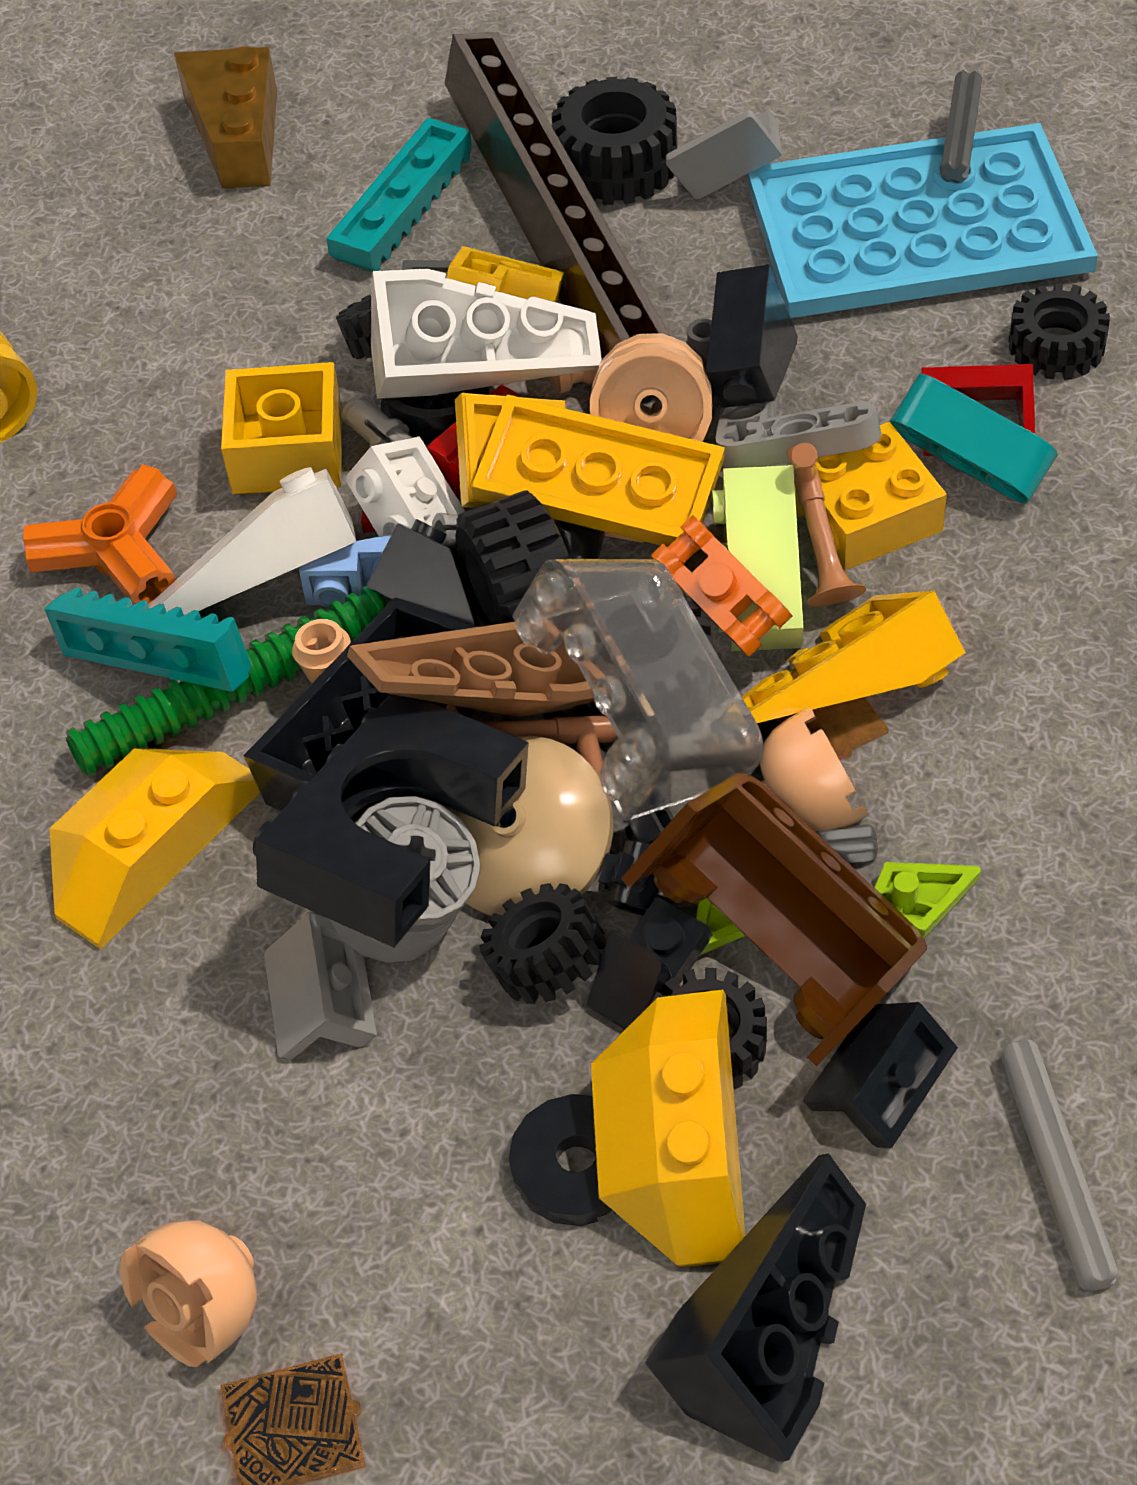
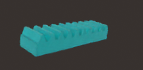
M427 117L326 237L329 255L335 260L371 272L380 271L381 259L388 261L391 257V248H398L401 245L402 234L406 236L410 234L412 222L419 223L422 210L428 212L431 208L432 198L438 199L441 196V187H448L450 185L451 174L458 175L461 162L467 164L470 160L472 148L470 130Z
M77 587L63 595H59L44 608L64 656L231 692L249 677L248 673L252 665L233 617H228L219 622L217 615L211 613L201 619L197 610L184 615L181 607H175L167 612L164 604L159 603L149 608L147 601L142 600L133 605L129 597L116 602L113 594L99 598L97 591H91L83 595L81 588Z

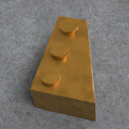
M240 46L234 49L174 52L184 100L190 108L195 126L203 139L206 152L221 187L271 186L277 86L270 48Z

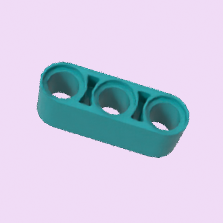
M924 374L917 376L889 420L902 438L1019 503L1027 504L1058 456L1055 448L1038 435L943 382Z

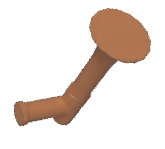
M800 443L787 450L786 453L789 465H793L794 484L799 504L803 507L818 569V587L815 595L808 599L807 604L811 607H824L844 603L865 593L867 588L864 585L852 582L841 566L824 504L825 496L816 465L818 453L812 444Z
M447 705V709L459 713L456 706ZM613 715L553 717L551 720L478 721L515 737L537 736L552 739L562 744L575 743L577 753L594 767L606 789L610 786V778L605 771L599 743L613 742L616 739L617 725Z

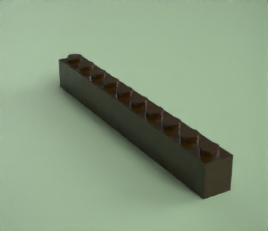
M499 33L453 34L444 84L540 264L546 268L564 272L558 296L561 303L596 314L602 359L617 343L638 334L663 333L670 336Z

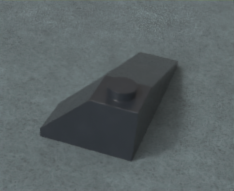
M829 1153L818 1155L682 1305L645 1362L686 1416L778 1462L790 1460L820 1406L825 1383L817 1377H813L820 1344H832L835 1341L839 1321L828 1315L835 1281L845 1280L850 1277L866 1208L865 1201Z

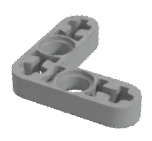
M775 399V401L747 406L721 407L715 439L717 446L725 447L723 468H745L789 463L787 450L800 443L812 444L817 450L818 457L861 450L879 441L882 433L876 407L870 403H850L776 417L778 406Z

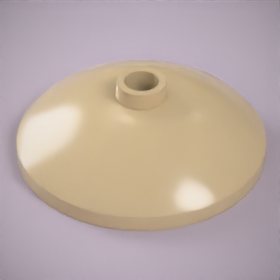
M516 736L529 742L526 788L509 808L516 810V819L511 826L502 828L500 820L495 826H492L443 805L463 821L476 841L480 870L476 888L467 899L466 904L486 915L492 916L493 913L503 915L506 911L502 904L510 898L515 904L523 900L520 892L531 888L535 895L539 894L541 884L551 883L554 890L559 883L567 884L571 891L576 888L583 895L598 877L605 855L609 853L613 836V810L606 786L594 767L575 750L555 740L537 736Z

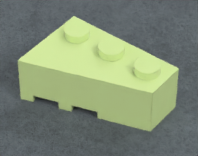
M793 465L723 468V490H712L713 524H723L724 543L721 544L767 590L776 596L793 615L780 629L774 625L759 640L762 646L758 650L801 648L803 612ZM752 603L737 619L743 623L758 607ZM731 640V651H741Z

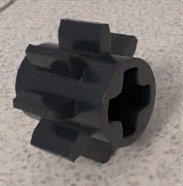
M626 841L623 852H619L618 855L606 853L598 882L605 884L604 889L611 891L608 903L613 907L643 916L656 896L672 905L674 904V901L667 898L654 883L653 874L631 888L621 880L622 876L650 844Z

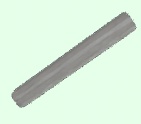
M1029 1039L1011 1042L1003 1048L1001 1061L1079 1286L1088 1292L1106 1289L1116 1283L1118 1268L1038 1045Z

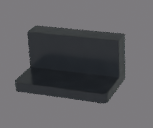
M920 1002L876 1004L847 1034L805 1095L803 1102L811 1111H843L873 1146L877 1148H893L958 1047Z

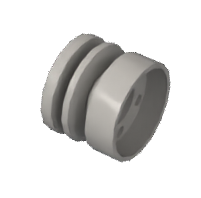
M393 797L368 808L356 824L378 837L431 859L429 907L395 948L330 920L342 941L361 955L386 963L412 961L433 950L475 890L480 870L476 841L459 817L443 805L420 797Z

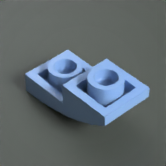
M391 535L356 541L353 544L300 566L299 573L306 605H321L329 608V604L336 600L341 604L345 603V597L351 593L360 596L361 589L367 585Z

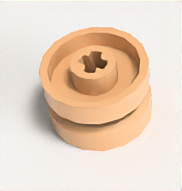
M663 333L638 334L617 343L601 360L593 380L590 394V415L703 442L712 420L711 383L706 374L705 364L702 358L684 341ZM648 395H654L661 400L662 405L654 401L651 407H647L642 404V399Z

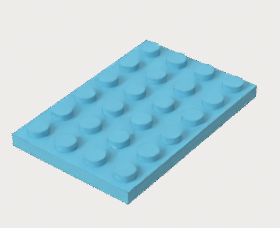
M1041 123L974 133L968 178L961 183L955 180L946 182L941 176V164L946 137L770 163L746 174V184L776 280L790 317H802L1095 272L1098 258L1097 252Z

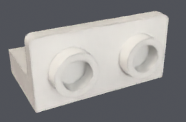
M420 437L371 446L346 476L348 486L379 537L392 535L397 523L412 528L415 520L419 519L432 526L433 518L437 513L459 515L465 512Z

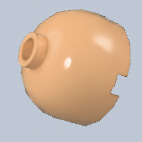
M808 707L773 729L763 743L759 757L764 778L762 783L814 831H828L851 826L870 815L864 805L852 810L846 797L855 793L856 790L824 731L820 729L813 734L810 733L806 724L817 718L811 707Z
M202 1221L170 1222L150 1231L121 1255L119 1273L124 1293L131 1307L143 1300L148 1312L156 1320L144 1326L145 1330L176 1360L189 1367H198L206 1360L208 1364L226 1351L248 1329L255 1313L257 1286L253 1272V1257L247 1246L239 1238L232 1235L228 1236L224 1231Z

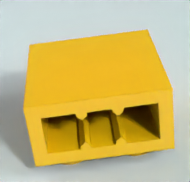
M890 421L880 425L882 436L874 445L857 451L818 457L816 462L825 496L824 504L837 555L844 571L940 533L944 529L947 494ZM795 488L796 516L805 517Z

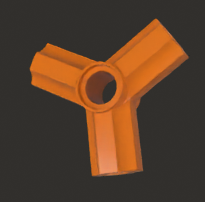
M142 464L138 470L131 472L109 502L94 506L87 511L83 519L24 525L23 542L30 573L95 566L99 572L109 575L125 597L131 599L133 605L142 600L147 601L149 605L175 581L173 572L145 539L177 496L174 483L168 480L159 469Z

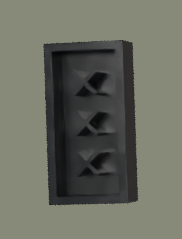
M394 597L243 755L265 804L282 811L290 803L297 787L303 781H310L326 764L333 748L339 743L344 744L360 727L368 710L372 707L378 708L390 695L379 692L347 657L349 646L475 627ZM432 702L444 708H446L448 705L443 703ZM456 706L457 711L466 717H470L475 709ZM382 799L378 800L375 803H370L366 806L376 805L382 802ZM368 808L359 809L355 812L353 822L358 821L361 817L356 818V816L363 815Z

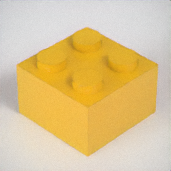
M334 362L226 370L221 450L232 494L274 492L282 488L280 481L284 477L308 467L312 468L314 474L327 469L335 486L341 487L342 403Z

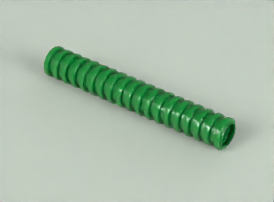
M365 586L361 589L360 596L351 593L345 597V603L343 604L337 600L330 603L329 611L319 608L313 612L312 619L303 616L297 620V626L293 627L288 623L281 627V634L279 635L272 631L265 635V641L262 643L257 639L251 641L249 649L246 650L252 665L248 673L249 677L233 692L185 681L178 682L172 679L167 682V689L162 691L159 687L151 689L150 697L145 699L142 695L134 698V705L129 707L122 703L117 706L118 712L113 715L105 711L100 714V721L94 723L89 719L83 723L84 729L77 731L74 727L66 731L68 747L82 773L87 774L91 778L97 775L96 768L102 765L107 770L114 766L113 760L119 757L123 759L134 748L148 749L147 743L152 741L159 745L165 741L164 735L170 733L175 737L181 734L180 727L184 725L190 729L198 725L197 719L203 717L208 721L214 717V711L217 709L224 713L231 709L230 703L234 701L239 705L245 703L247 695L250 693L255 697L263 694V687L266 685L273 689L280 685L279 679L283 677L287 681L296 677L295 671H302V669L293 657L292 647L298 630L306 623L317 619L332 620L348 633L352 642L387 605L379 592Z

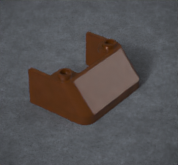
M736 773L686 803L621 878L631 888L653 874L654 883L667 898L677 903L687 901L697 904L707 898L800 987L793 995L797 1008L795 1012L796 1019L809 1034L818 1039H824L807 1056L816 1067L927 951V944L922 934L897 908L767 786L746 773Z

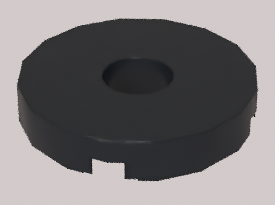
M570 1094L547 1100L526 1114L512 1136L509 1164L515 1187L521 1194L522 1200L532 1212L556 1224L584 1226L598 1222V1217L605 1216L613 1210L599 1199L597 1158H595V1161L589 1168L579 1172L568 1171L558 1163L561 1154L573 1147L586 1148L596 1157L593 1096Z

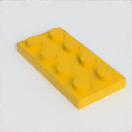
M506 395L474 478L472 495L473 499L491 503L527 490L543 504L552 519L656 545L663 543L668 547L683 533L680 526L692 515L703 524L712 498V490L715 489L724 462L725 447Z

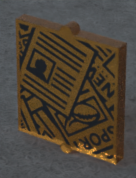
M342 1353L220 1385L229 1433L223 1438V1443L226 1449L233 1453L238 1485H301L366 1467L356 1420L361 1415L362 1409L358 1401L352 1400Z

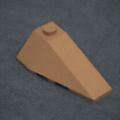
M553 616L351 645L347 657L379 692L519 718L566 710L616 695L621 686V683Z

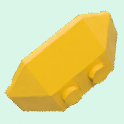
M134 748L49 828L54 914L56 919L101 950L260 793L250 769L221 751Z
M724 990L658 997L591 1063L599 1199L678 1267L720 1264L746 1236L726 993Z

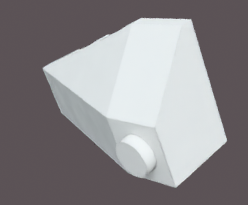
M431 269L373 271L371 352L377 399L432 396L598 369L602 360L596 314L594 312L537 297H531L527 300L495 291V286L478 282L477 286L448 279L445 278L446 273Z
M308 467L284 477L280 481L281 489L274 491L156 597L149 604V608L160 603L164 604L167 612L175 607H181L184 615L193 610L200 611L355 543L356 537L352 518L327 469L314 474L312 468Z

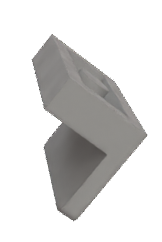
M769 109L757 116L753 111L748 110L666 155V165L694 199H701L781 157L782 148L779 123Z
M308 912L269 946L264 953L277 1052L279 1057L289 1060L294 1059L319 1037L361 1047L377 1036L364 956L340 939L330 919Z

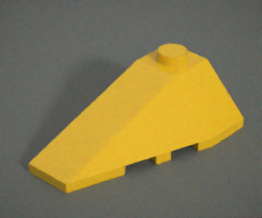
M935 591L874 595L821 631L819 635L823 640L822 643L809 649H800L789 657L788 661L793 670L780 671L762 679L724 710L722 715L726 723L756 724L797 714L808 707H811L813 710L916 685L918 688L926 687L944 678L949 673L947 665L964 655L965 651Z

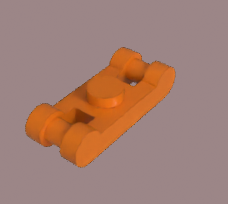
M692 515L680 526L683 531L682 534L668 547L662 543L650 556L739 649L750 657L762 646L759 640L774 625L780 629L793 615L776 596L767 590ZM700 549L708 558L691 573L683 564ZM754 603L758 608L741 623L737 617Z

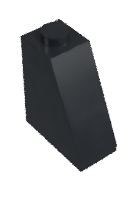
M768 264L717 272L706 368L708 379L722 408L775 401L796 348L798 335L771 267Z

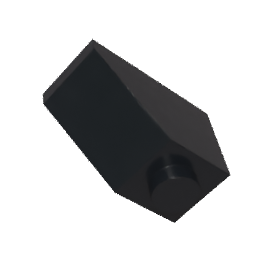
M419 519L415 520L412 528L397 523L366 586L391 599L396 597L465 624L480 627L456 552L443 545L447 534Z

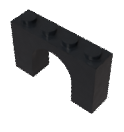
M390 694L378 708L372 707L368 710L360 727L344 744L339 743L333 748L326 764L310 781H303L297 787L290 803L274 820H267L260 827L255 836L252 849L253 855L256 856L257 887L395 948L429 907L431 859L362 829L350 817L362 807L381 799L416 796L435 801L495 826L526 788L529 742L432 702Z

